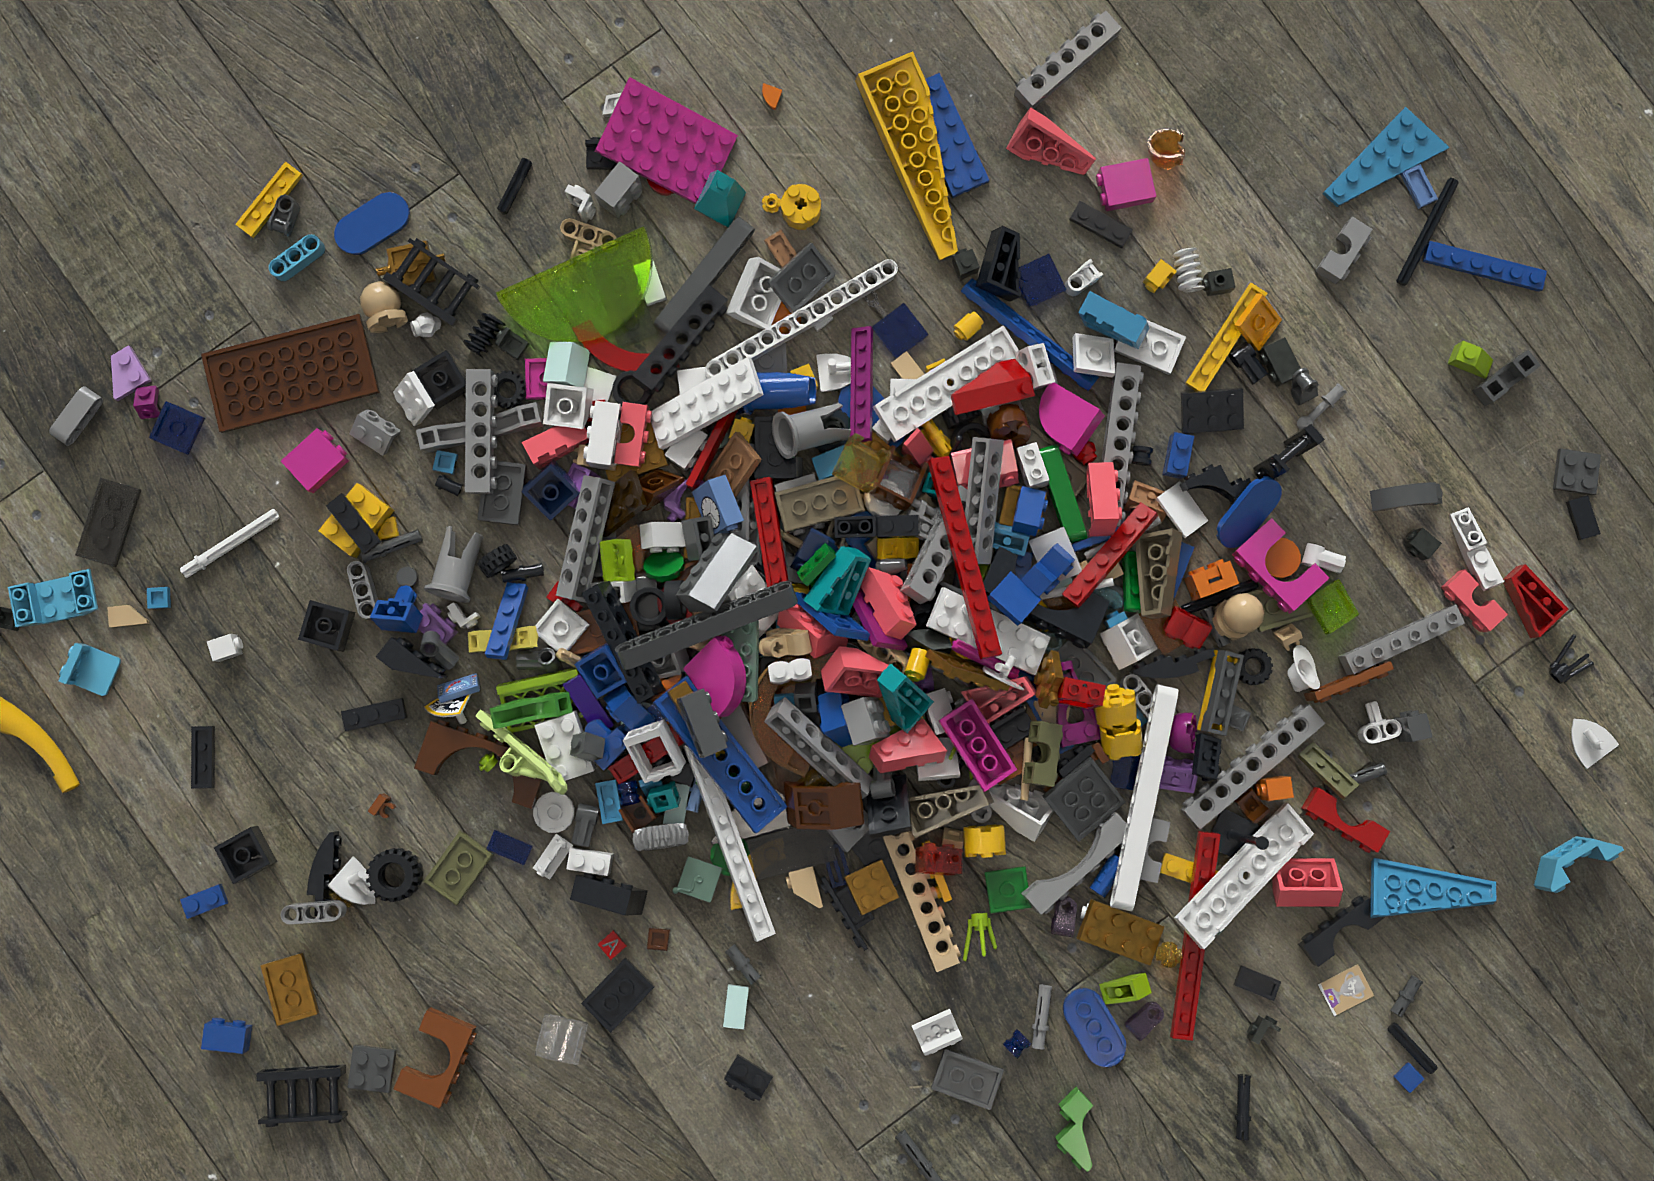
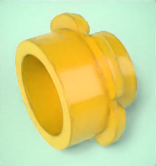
M771 193L762 199V208L766 212L776 213L779 207H781V199L776 194Z

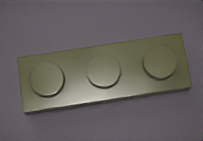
M1314 742L1299 753L1298 758L1343 801L1359 787V784Z

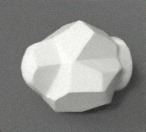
M428 312L422 313L414 321L410 322L411 330L415 337H432L440 329L441 320Z

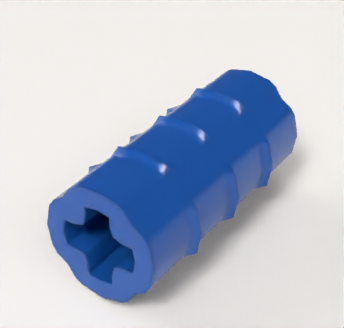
M1113 854L1105 861L1104 866L1089 887L1104 898L1114 884L1119 861L1118 856Z

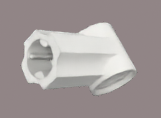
M1307 543L1301 563L1308 567L1316 563L1320 568L1341 573L1345 566L1346 556L1327 551L1322 546Z

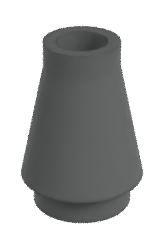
M905 558L880 559V561H876V570L895 575L902 571H907V561Z

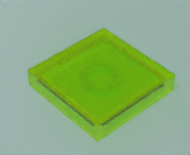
M1340 579L1334 580L1306 600L1325 635L1331 634L1359 615Z

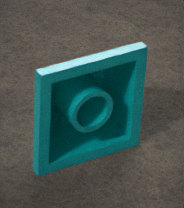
M716 170L710 173L694 209L728 228L735 218L746 191L735 179Z

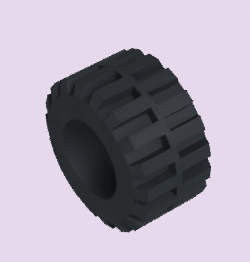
M393 848L377 854L373 857L374 860L368 864L370 868L366 870V874H369V878H366V883L371 885L368 887L369 890L374 891V896L376 898L381 897L382 901L396 902L410 897L419 889L418 885L422 883L420 879L423 876V871H420L422 864L417 862L419 858L416 855H411V851H405L403 848ZM390 863H397L404 870L405 879L399 887L391 886L385 879V869Z

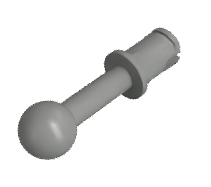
M1337 383L1326 396L1323 395L1321 397L1323 401L1308 416H1302L1298 419L1297 428L1301 430L1309 424L1313 425V421L1329 406L1334 408V404L1347 391Z

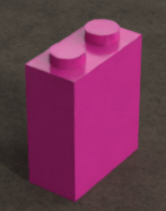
M1148 158L1100 167L1098 174H1096L1097 186H1101L1102 194H1100L1101 205H1105L1106 211L1152 203L1156 198Z
M318 428L281 460L283 465L311 493L317 491L349 462L345 456L348 453L340 445L336 446L332 442L334 439L328 431H321Z

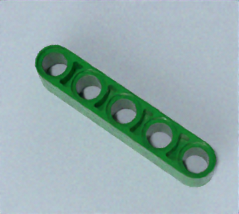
M1053 444L1039 449L1049 477L1047 487L1060 527L1065 528L1071 544L1087 539L1086 528L1058 445Z

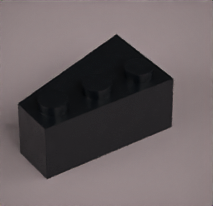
M584 872V875H576L570 900L625 916L642 915L648 890L633 887V885L628 883H615L614 879L606 877L599 879L596 878V874Z

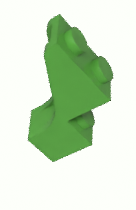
M569 692L550 693L537 698H522L489 708L493 729L542 718L559 717L573 712Z
M1075 1087L1058 1104L1062 1109L1060 1111L1061 1115L1067 1121L1072 1120L1055 1138L1059 1142L1057 1147L1064 1154L1068 1152L1073 1157L1071 1161L1079 1170L1083 1167L1088 1172L1092 1168V1162L1082 1126L1083 1120L1087 1112L1093 1107V1104Z

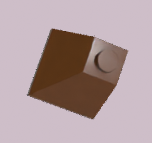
M660 469L640 477L639 481L647 503V507L642 511H648L664 500L684 482V477Z

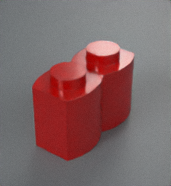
M1174 606L1171 616L1166 619L1162 626L1166 636L1173 640H1176V638L1183 640V644L1191 649H1194V647L1200 649L1212 630L1210 623L1177 606Z

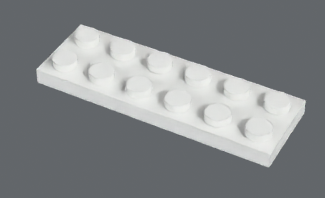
M747 357L652 410L651 423L658 447L664 450L763 396L753 360Z
M942 587L926 626L977 648L964 597ZM990 609L1002 655L996 658L1006 662L1008 657L1012 655L1017 658L1014 667L1036 675L1051 637L1022 623L1017 626L1007 616Z

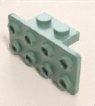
M759 620L721 635L727 636L732 640L745 667L746 688L741 700L742 702H756L758 700Z

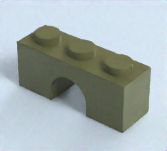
M1031 721L1028 742L1035 743L1040 747L1041 757L1037 762H1025L1022 783L1042 787L1055 786L1057 763L1060 759L1059 748L1063 738V725L1044 721Z

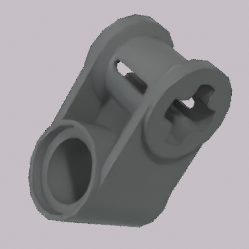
M289 195L278 197L272 215L268 220V230H276L289 237L293 232L295 221L300 211L298 202ZM291 202V207L285 210V205Z
M1307 368L1297 370L1292 376L1291 395L1297 405H1301L1318 396L1319 384L1311 378Z

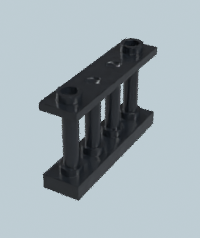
M409 238L408 242L413 245V248L396 273L393 272L391 275L386 272L382 279L454 327L458 321L454 318L456 315L455 311L472 286L479 290L480 286L477 284L479 280L469 273L467 276L463 275L425 249L427 244L418 238L415 241ZM422 251L431 259L414 284L407 286L402 282L404 280L403 276L419 252ZM437 263L447 268L448 271L431 296L428 295L425 298L420 295L422 291L420 288ZM454 275H457L465 283L448 308L445 307L442 310L437 306L439 303L437 300Z
M1309 424L1284 441L1286 449L1279 455L1274 454L1253 467L1256 471L1255 475L1259 480L1265 476L1272 477L1273 479L1290 470L1286 463L1294 456H1300L1319 445L1325 439L1312 424Z
M346 1064L262 1069L257 1072V1082L264 1081L267 1095V1116L260 1118L258 1124H265V1127H275L279 1125L278 1123L323 1120H328V1123L341 1122V1119L348 1115V1111H339L338 1080L346 1073ZM327 1077V1081H329L330 1112H318L317 1081L319 1078ZM298 1079H306V1082H308L309 1113L297 1114L296 1082H298ZM277 1080H285V1083H287L288 1114L276 1115L275 1083H277Z

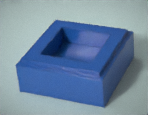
M1408 1062L1393 1076L1409 1093L1425 1079Z

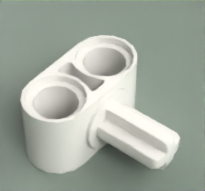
M1376 701L1365 704L1370 723L1360 727L1358 730V738L1361 742L1373 744L1400 735L1402 731L1401 724L1394 719H1382ZM1388 723L1393 727L1391 734H1388L1386 731ZM1368 729L1373 731V737L1370 740L1366 736Z

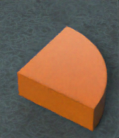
M763 83V98L770 108L776 110L782 95V89Z

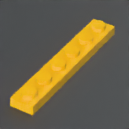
M1251 282L1248 284L1185 385L1195 391L1206 390L1241 335L1235 327V323L1257 293L1263 294L1266 297L1267 292Z

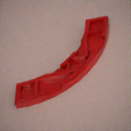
M591 319L573 327L580 342L592 355L604 364L619 371H636L650 354L634 353L613 345L598 332ZM667 353L664 355V358L671 360L674 358V355ZM658 368L651 370L652 374H661L662 372Z

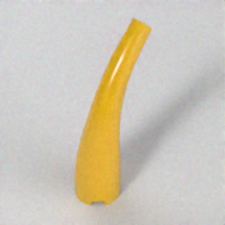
M0 697V733L18 737L32 747L46 761L55 774L53 778L62 793L78 787L80 783L73 769L50 736L27 714Z

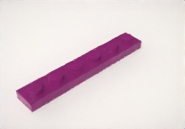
M871 326L851 329L850 441L858 443L872 441L873 328Z

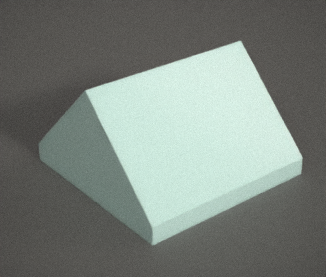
M550 342L543 382L584 387L590 354L588 349L574 342Z

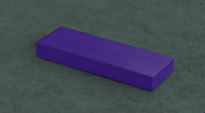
M581 674L563 684V687L569 692L571 699L587 723L599 719L608 728L614 726V722Z

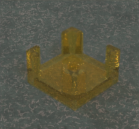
M855 433L848 438L832 475L865 493H869L876 488L879 481L876 477L882 465L889 460L891 452L884 448L879 451L873 450L861 443L864 437Z

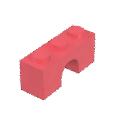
M628 402L622 403L620 423L631 425L634 428L635 435L629 443H617L615 464L641 468V463H645L646 451H643L644 443H648L649 431H646L647 423L651 422L652 411H649V406Z
M1466 570L1458 571L1441 587L1445 597L1452 602L1454 601L1459 606L1460 613L1466 617L1468 616L1473 621L1472 625L1478 631H1491L1508 614L1495 600L1486 601L1481 606L1475 604L1472 599V593L1479 583Z

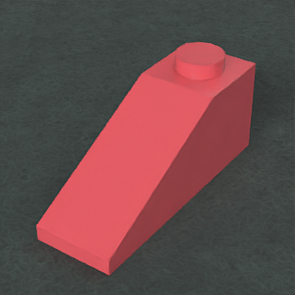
M917 428L904 442L901 453L903 455H911V462L920 468L924 462L928 463V460L933 458L931 455L934 450L921 430Z

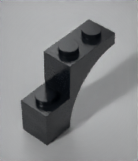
M1211 464L1201 469L1203 473L1197 476L1194 472L1184 477L1185 482L1181 483L1180 487L1183 492L1196 488L1215 491L1224 496L1233 505L1251 483V480L1248 478L1243 481L1242 478H1239L1230 483L1221 464L1216 467Z

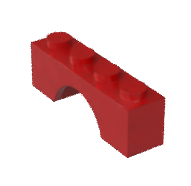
M1313 787L1301 807L1307 811L1305 815L1315 821L1320 819L1324 822L1323 826L1333 832L1335 829L1342 833L1341 837L1351 843L1354 840L1359 843V848L1369 854L1371 851L1378 853L1391 831L1372 820H1365L1355 826L1346 824L1337 813V798L1320 788Z

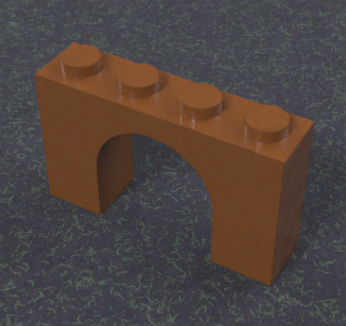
M430 1007L426 1010L418 1030L434 1036L446 1044L450 1052L449 1066L445 1072L439 1075H428L405 1066L401 1070L393 1089L439 1109L444 1103L448 1104L452 1096V1092H450L452 1084L456 1085L461 1074L458 1072L461 1064L464 1065L469 1053L466 1050L469 1044L473 1045L477 1033L474 1031L477 1026Z

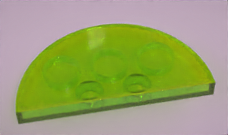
M644 226L500 290L496 292V295L502 306L516 322L541 337L558 342L574 343L587 342L604 337L620 328L633 316L648 291L652 276L653 256L647 230Z

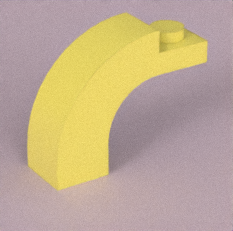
M536 626L516 628L510 650L538 647ZM492 630L468 632L469 653L485 652Z

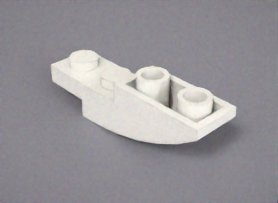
M1469 507L1450 514L1449 518L1457 544L1471 575H1475L1483 591L1501 585L1504 580L1485 546L1487 541Z

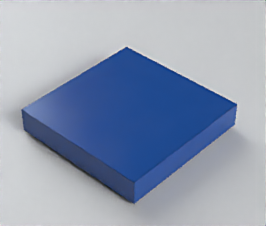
M1012 572L987 597L992 604L1017 626L1022 623L1042 600Z

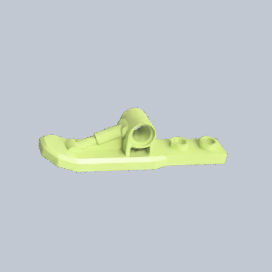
M482 710L476 714V717L481 721L480 725L487 731L492 730L495 732L493 736L502 743L505 741L510 745L499 763L502 771L512 776L518 777L523 775L545 780L556 793L561 795L566 793L567 784L560 772L506 727L493 729L490 714Z

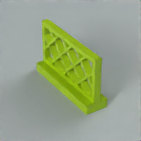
M575 667L554 673L501 683L496 686V690L501 704L506 703V696L513 695L518 699H522L529 691H534L543 696L546 689L551 686L560 692H567L564 690V687L561 688L558 685L564 684L580 673ZM578 713L579 718L583 717L581 713ZM528 721L531 724L524 725V722L518 727L512 728V725L507 726V729L511 733L535 728L534 725L538 722Z

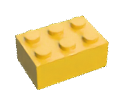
M356 483L346 495L375 533L379 531L382 524L395 511L359 483ZM331 514L318 531L349 556L357 558L361 549Z

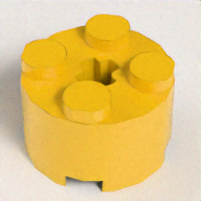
M806 184L791 185L784 192L781 198V214L789 227L796 230H806L818 222L821 216V199L817 190ZM804 205V207H802V210H799L798 206Z
M1118 684L1108 685L1107 689H1105L1103 706L1095 708L1097 724L1106 729H1113V726L1119 725L1127 728L1137 721L1134 690L1119 688Z
M1139 719L1127 728H1123V725L1113 726V729L1099 726L1101 746L1103 752L1109 755V759L1119 760L1121 757L1139 756L1142 753L1143 742Z
M991 824L963 827L965 857H977L978 854L981 855V858L993 857V853L994 855H1006L1003 825Z

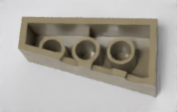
M1173 528L1142 534L1135 542L1141 616L1149 619L1171 616L1183 535L1182 532Z
M978 784L909 797L912 832L914 837L917 838L994 803L989 789L983 792Z

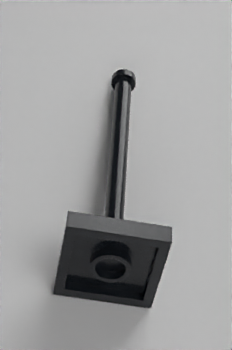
M1227 809L1219 813L1210 831L1211 833L1221 834L1218 852L1230 858L1245 843L1254 845L1260 850H1265L1269 846V841L1266 837L1253 836L1261 826Z

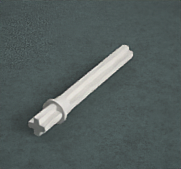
M275 509L268 511L200 556H194V560L180 568L181 573L188 578L201 569L205 570L207 565L280 518L279 514Z

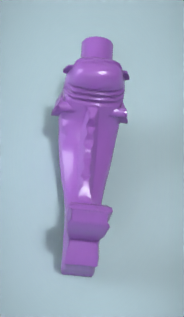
M688 479L684 480L680 486L663 500L665 510L671 513L667 517L669 522H675L677 518L682 520L686 516L685 512L680 508V498L687 488L686 482Z

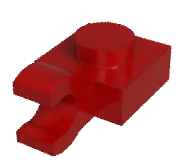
M557 581L546 598L553 603L559 599L574 611L580 612L583 608L581 604L572 599L556 596L559 583Z

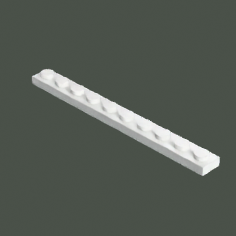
M684 745L683 747L753 938L758 942L776 933L726 796L689 748Z

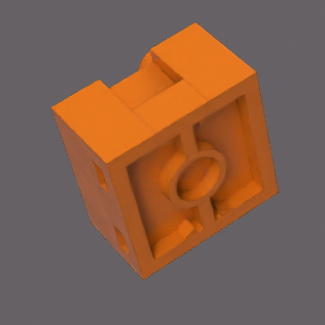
M1223 559L1208 564V569L1206 570L1203 566L1188 572L1189 576L1183 579L1192 601L1239 584L1231 561L1224 563Z

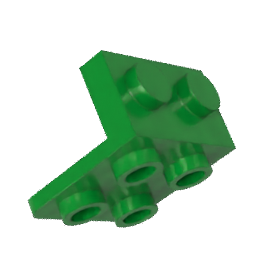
M824 543L797 572L801 582L806 586L810 584L813 587L828 564L836 557L835 554L837 552Z

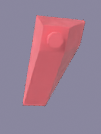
M1031 107L1020 121L1006 148L1024 160L1030 161L1032 159L1042 162L1041 164L1059 166L1062 170L1082 175L1086 174L1096 160L1092 154L1050 119Z

